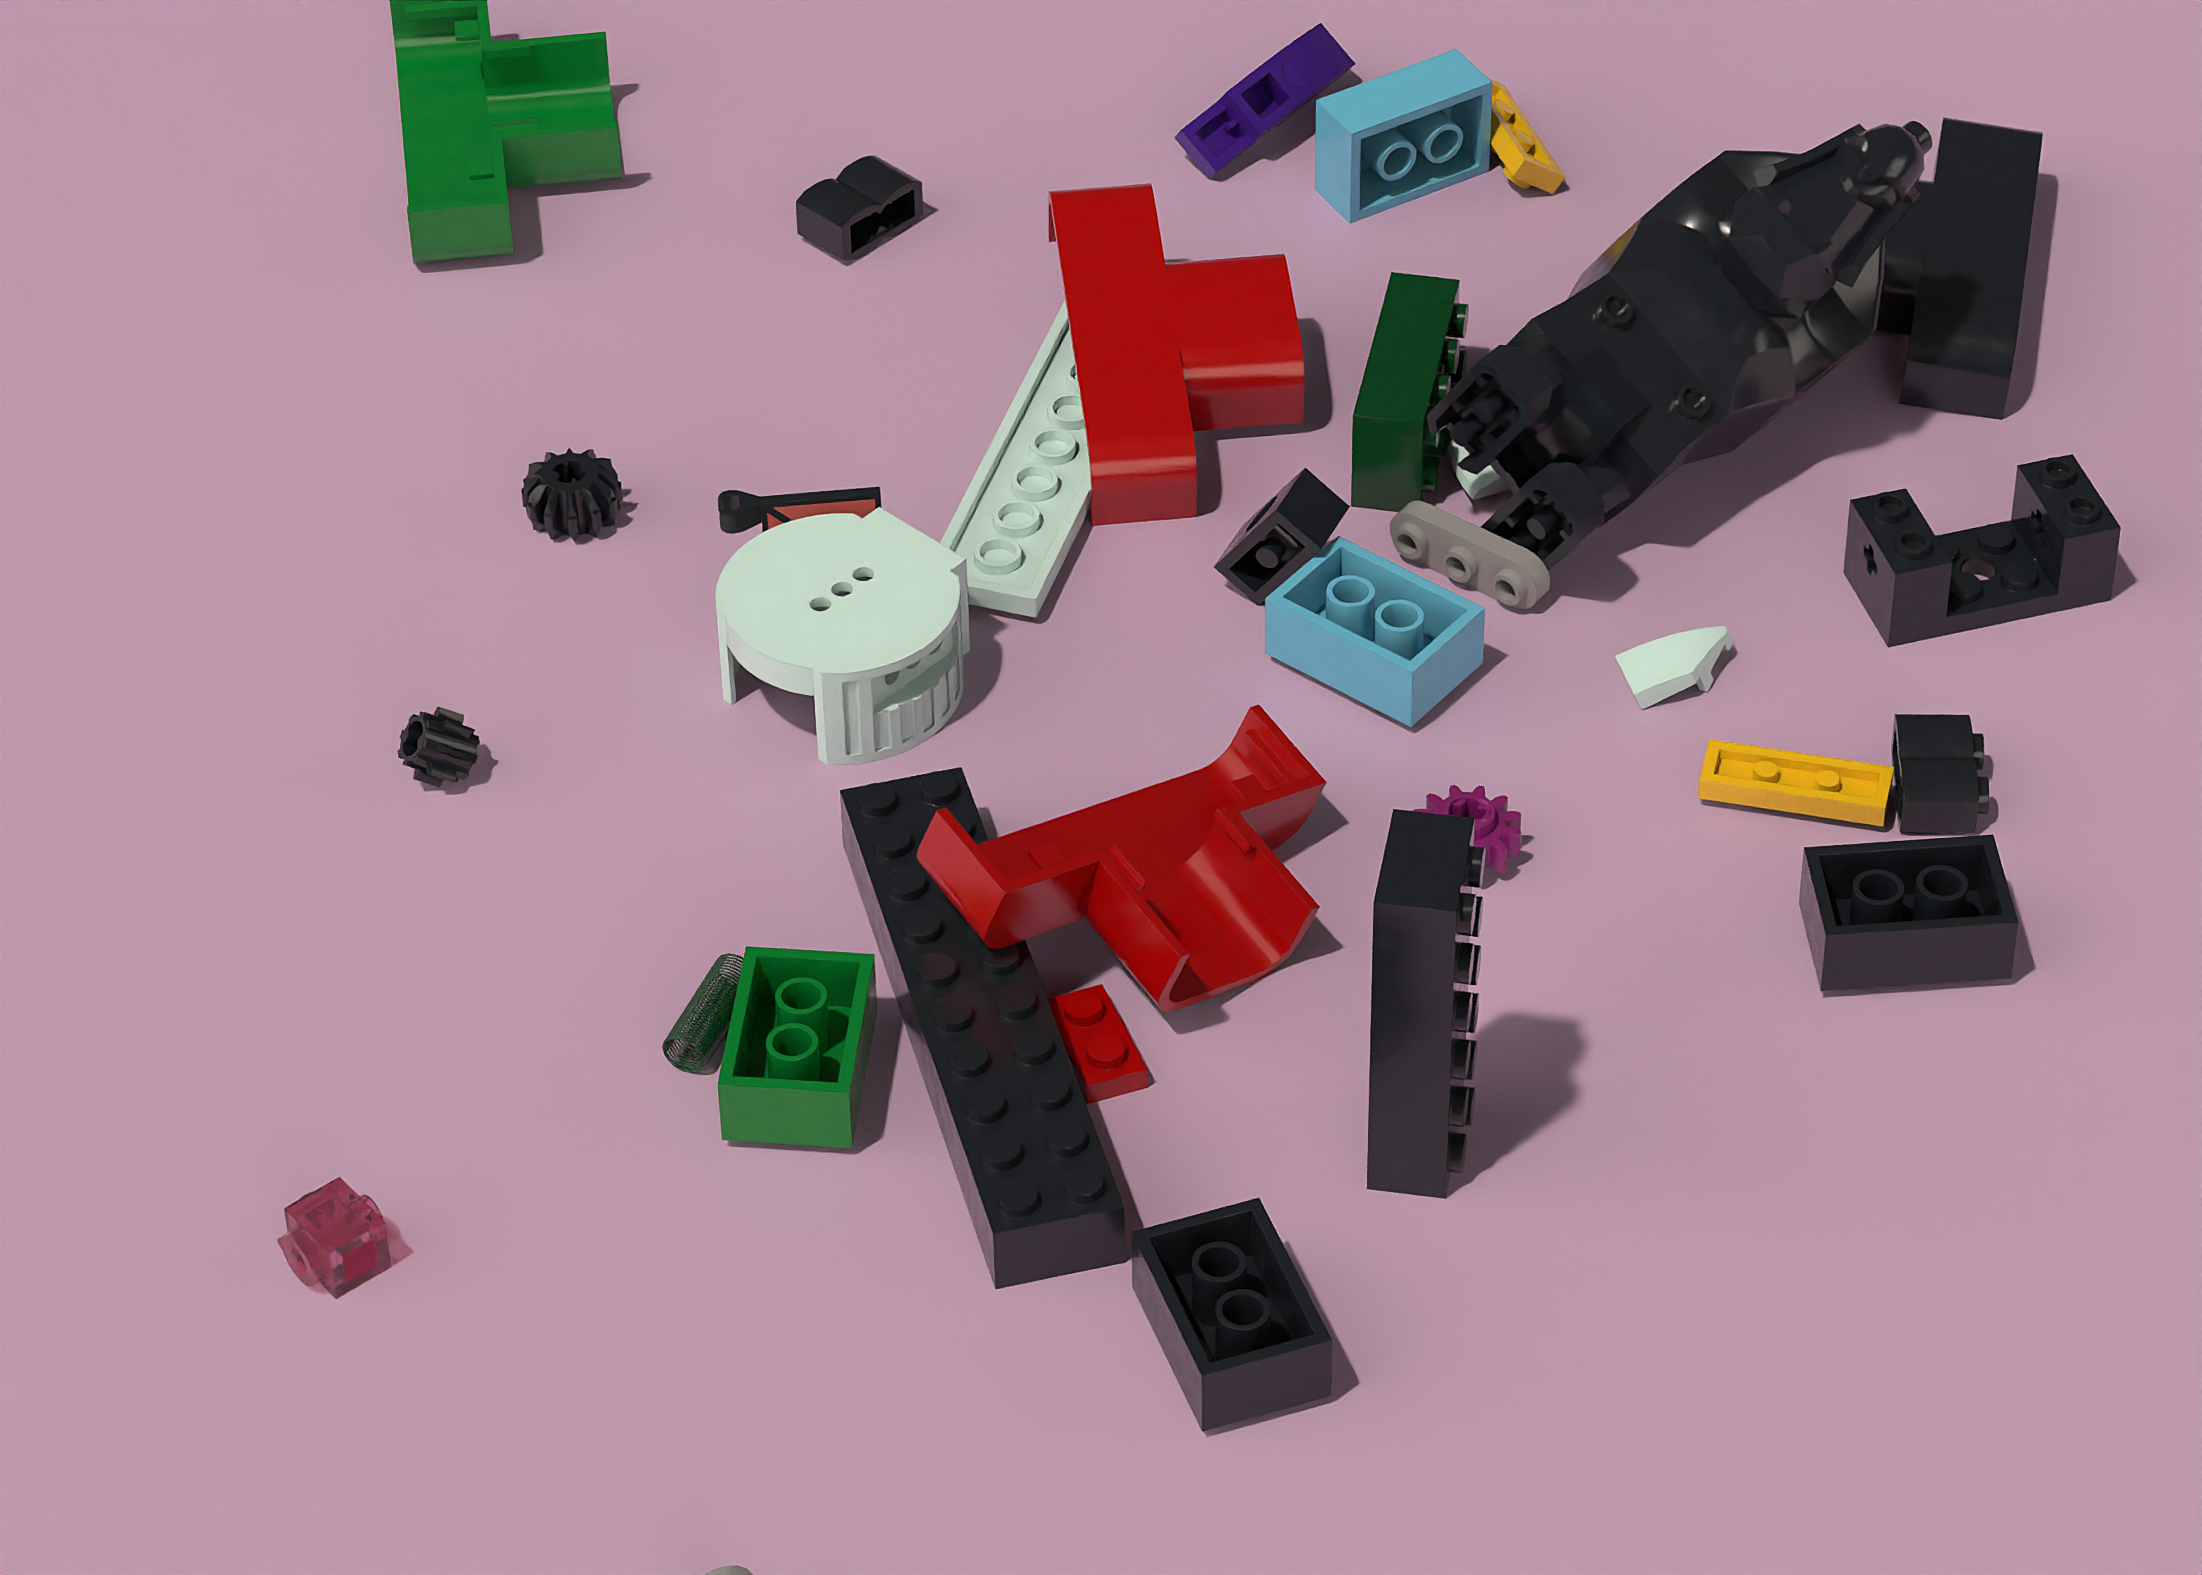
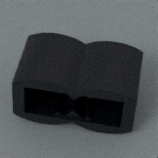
M874 155L865 156L852 162L842 170L836 179L829 178L817 182L806 189L796 201L797 234L844 261L862 257L871 251L883 237H893L903 233L923 215L922 181Z
M1894 714L1891 759L1892 767H1894L1893 781L1896 791L1899 831L1975 833L1977 814H1987L1989 809L1988 777L1977 775V770H1983L1984 765L1983 733L1972 732L1969 715Z

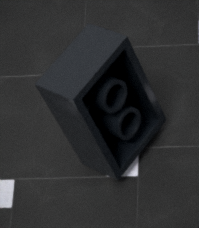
M1993 834L1804 847L1799 906L1820 991L2007 979L2012 977L2018 919Z
M1260 1198L1131 1232L1132 1288L1201 1431L1331 1396L1332 1339Z

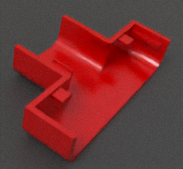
M1151 183L1048 191L1049 242L1057 243L1088 448L1091 526L1196 517L1197 463L1194 431L1303 422L1305 388L1303 350L1286 257L1284 254L1165 263Z
M1258 704L1249 708L1229 747L1208 766L980 844L975 843L947 808L937 810L918 848L917 861L989 948H1003L1086 919L1162 1011L1171 1012L1266 976L1280 966L1300 944L1320 906L1273 853V850L1289 840L1304 824L1327 782Z

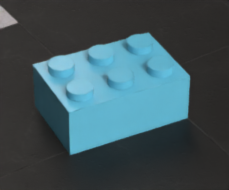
M1454 49L1317 99L1315 190L1349 223H1353L1489 172L1492 81L1463 54Z
M1338 536L1265 598V653L1412 727L1483 663L1485 608Z

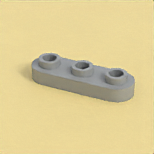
M1412 501L1390 521V534L1393 544L1402 556L1516 609H1528L1541 599L1550 588L1549 572L1536 554L1429 503Z

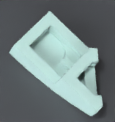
M1726 626L1698 628L1649 641L1615 657L1641 710L1694 684H1697L1700 691L1708 692L1714 680L1710 672L1721 651L1729 652L1733 641Z

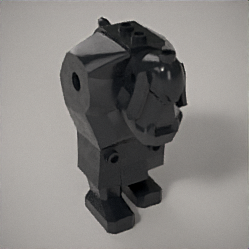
M1909 121L1902 127L1886 123L1868 130L1861 124H1857L1802 154L1778 151L1725 150L1673 189L1623 233L1581 274L1567 300L1532 318L1506 345H1498L1481 358L1427 415L1429 431L1433 436L1446 426L1450 431L1453 441L1457 445L1464 447L1469 453L1468 456L1457 464L1462 470L1478 475L1490 465L1514 493L1481 528L1530 550L1542 560L1549 572L1592 532L1632 505L1680 466L1734 451L1844 361L1877 331L1884 287L1886 238L1920 197L1915 186L1925 169L1924 154L1932 148V137L1929 131L1916 121Z

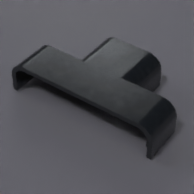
M1943 117L1932 181L1918 180L1915 188L1920 197L1886 238L1884 287L1877 330L1909 335L1899 404L1999 420L2003 419L2019 328L2043 132Z

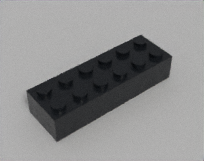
M1393 809L1373 902L1367 1189L1446 1199L1450 1173L1463 1172L1467 1134L1458 1133L1459 1127H1464V1125L1471 1126L1476 1087L1464 1086V1080H1473L1478 1047V1041L1466 1039V1033H1475L1480 999L1479 993L1468 992V985L1477 986L1482 951L1481 945L1470 943V936L1479 937L1484 902L1483 897L1472 894V887L1481 888L1486 854L1485 847L1474 846L1475 818Z

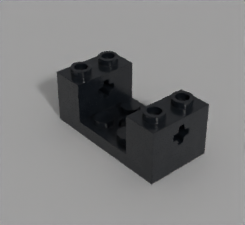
M2070 454L2017 465L2011 520L1966 530L1935 535L1906 488L1851 499L1843 573L1889 648L2111 601L2121 527L2074 455ZM1975 575H1981L1987 577L1988 579L1980 580Z

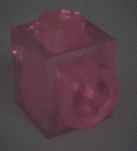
M340 1177L313 1192L303 1195L299 1200L284 1208L288 1233L278 1238L277 1242L293 1273L306 1286L312 1287L320 1283L335 1299H338L392 1267L386 1223L378 1206L368 1195L363 1194L359 1196Z

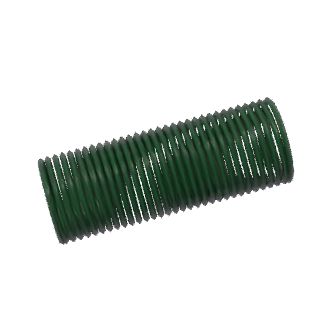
M728 953L722 954L716 959L670 1033L663 1041V1053L667 1060L676 1068L691 1073L701 1071L705 1068L724 1035H726L730 1026L743 957Z

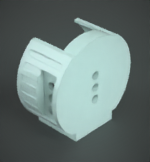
M878 507L864 518H860L854 513H833L804 517L780 524L748 541L738 549L724 566L715 592L723 700L731 705L736 703L735 678L740 664L747 671L768 684L790 692L814 696L818 760L824 764H863L904 753L935 735L956 711L964 686L963 655L970 651L966 558Z

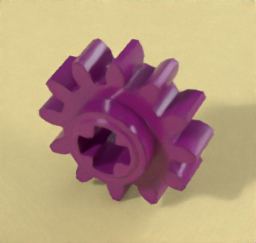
M1451 785L1449 797L1443 800L1440 796L1429 793L1426 795V809L1413 810L1475 818L1474 846L1485 847L1486 849L1484 869L1490 866L1493 870L1504 873L1507 871V857H1519L1521 813L1518 811H1507L1508 797L1505 795L1495 797L1490 801L1485 797L1484 786L1479 785L1473 792H1462L1458 786Z

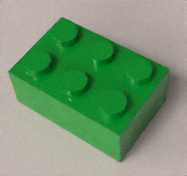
M746 946L717 1084L722 1140L853 1148L878 1010L875 954Z

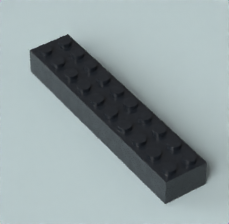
M962 767L840 790L843 846L995 1289L1125 1263L1124 1205L1026 940L1003 948H989L917 861V851L936 811L947 808L976 844L989 841Z

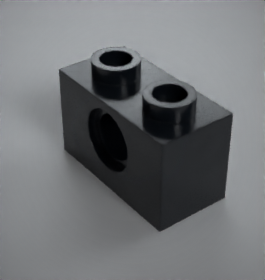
M1305 467L1242 525L1214 568L1259 606L1267 596L1322 549L1350 506Z

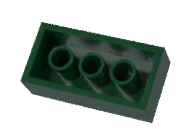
M1391 272L1353 412L1351 507L1399 512L1412 501L1424 502L1426 492L1435 493L1437 490L1440 458L1435 457V455L1445 456L1449 429L1445 426L1433 436L1429 431L1427 415L1455 386L1453 383H1458L1466 372L1467 350L1460 349V340L1458 338H1465L1469 305L1459 303L1460 280Z

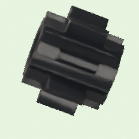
M439 706L436 708L434 715L421 711L419 716L413 714L408 719L409 723L405 730L401 732V743L398 750V758L404 759L402 765L415 769L413 779L436 787H440L444 779L451 782H457L458 778L465 780L469 776V770L472 765L476 764L478 755H476L477 745L480 744L479 736L474 735L475 729L462 725L464 715Z

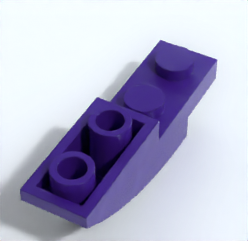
M1319 23L1234 85L1216 103L1181 129L1174 138L1207 178L1211 179L1273 128L1281 125L1355 65V62L1324 25Z

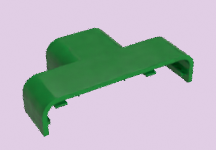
M389 0L396 54L409 205L407 206L413 264L514 254L508 189L622 179L618 124L614 120L606 32L491 42L487 0Z

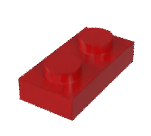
M1103 984L1048 998L1086 1104L1148 1088V1069Z

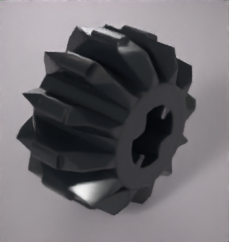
M570 447L565 454L561 455L546 452L544 462L529 464L528 475L523 479L524 488L521 489L523 507H526L527 516L532 522L533 530L547 531L551 540L563 535L571 536L574 542L582 534L598 537L600 527L615 525L616 514L621 509L620 501L623 500L622 485L618 481V474L612 466L611 459L597 458L593 449H588L581 454L573 453Z

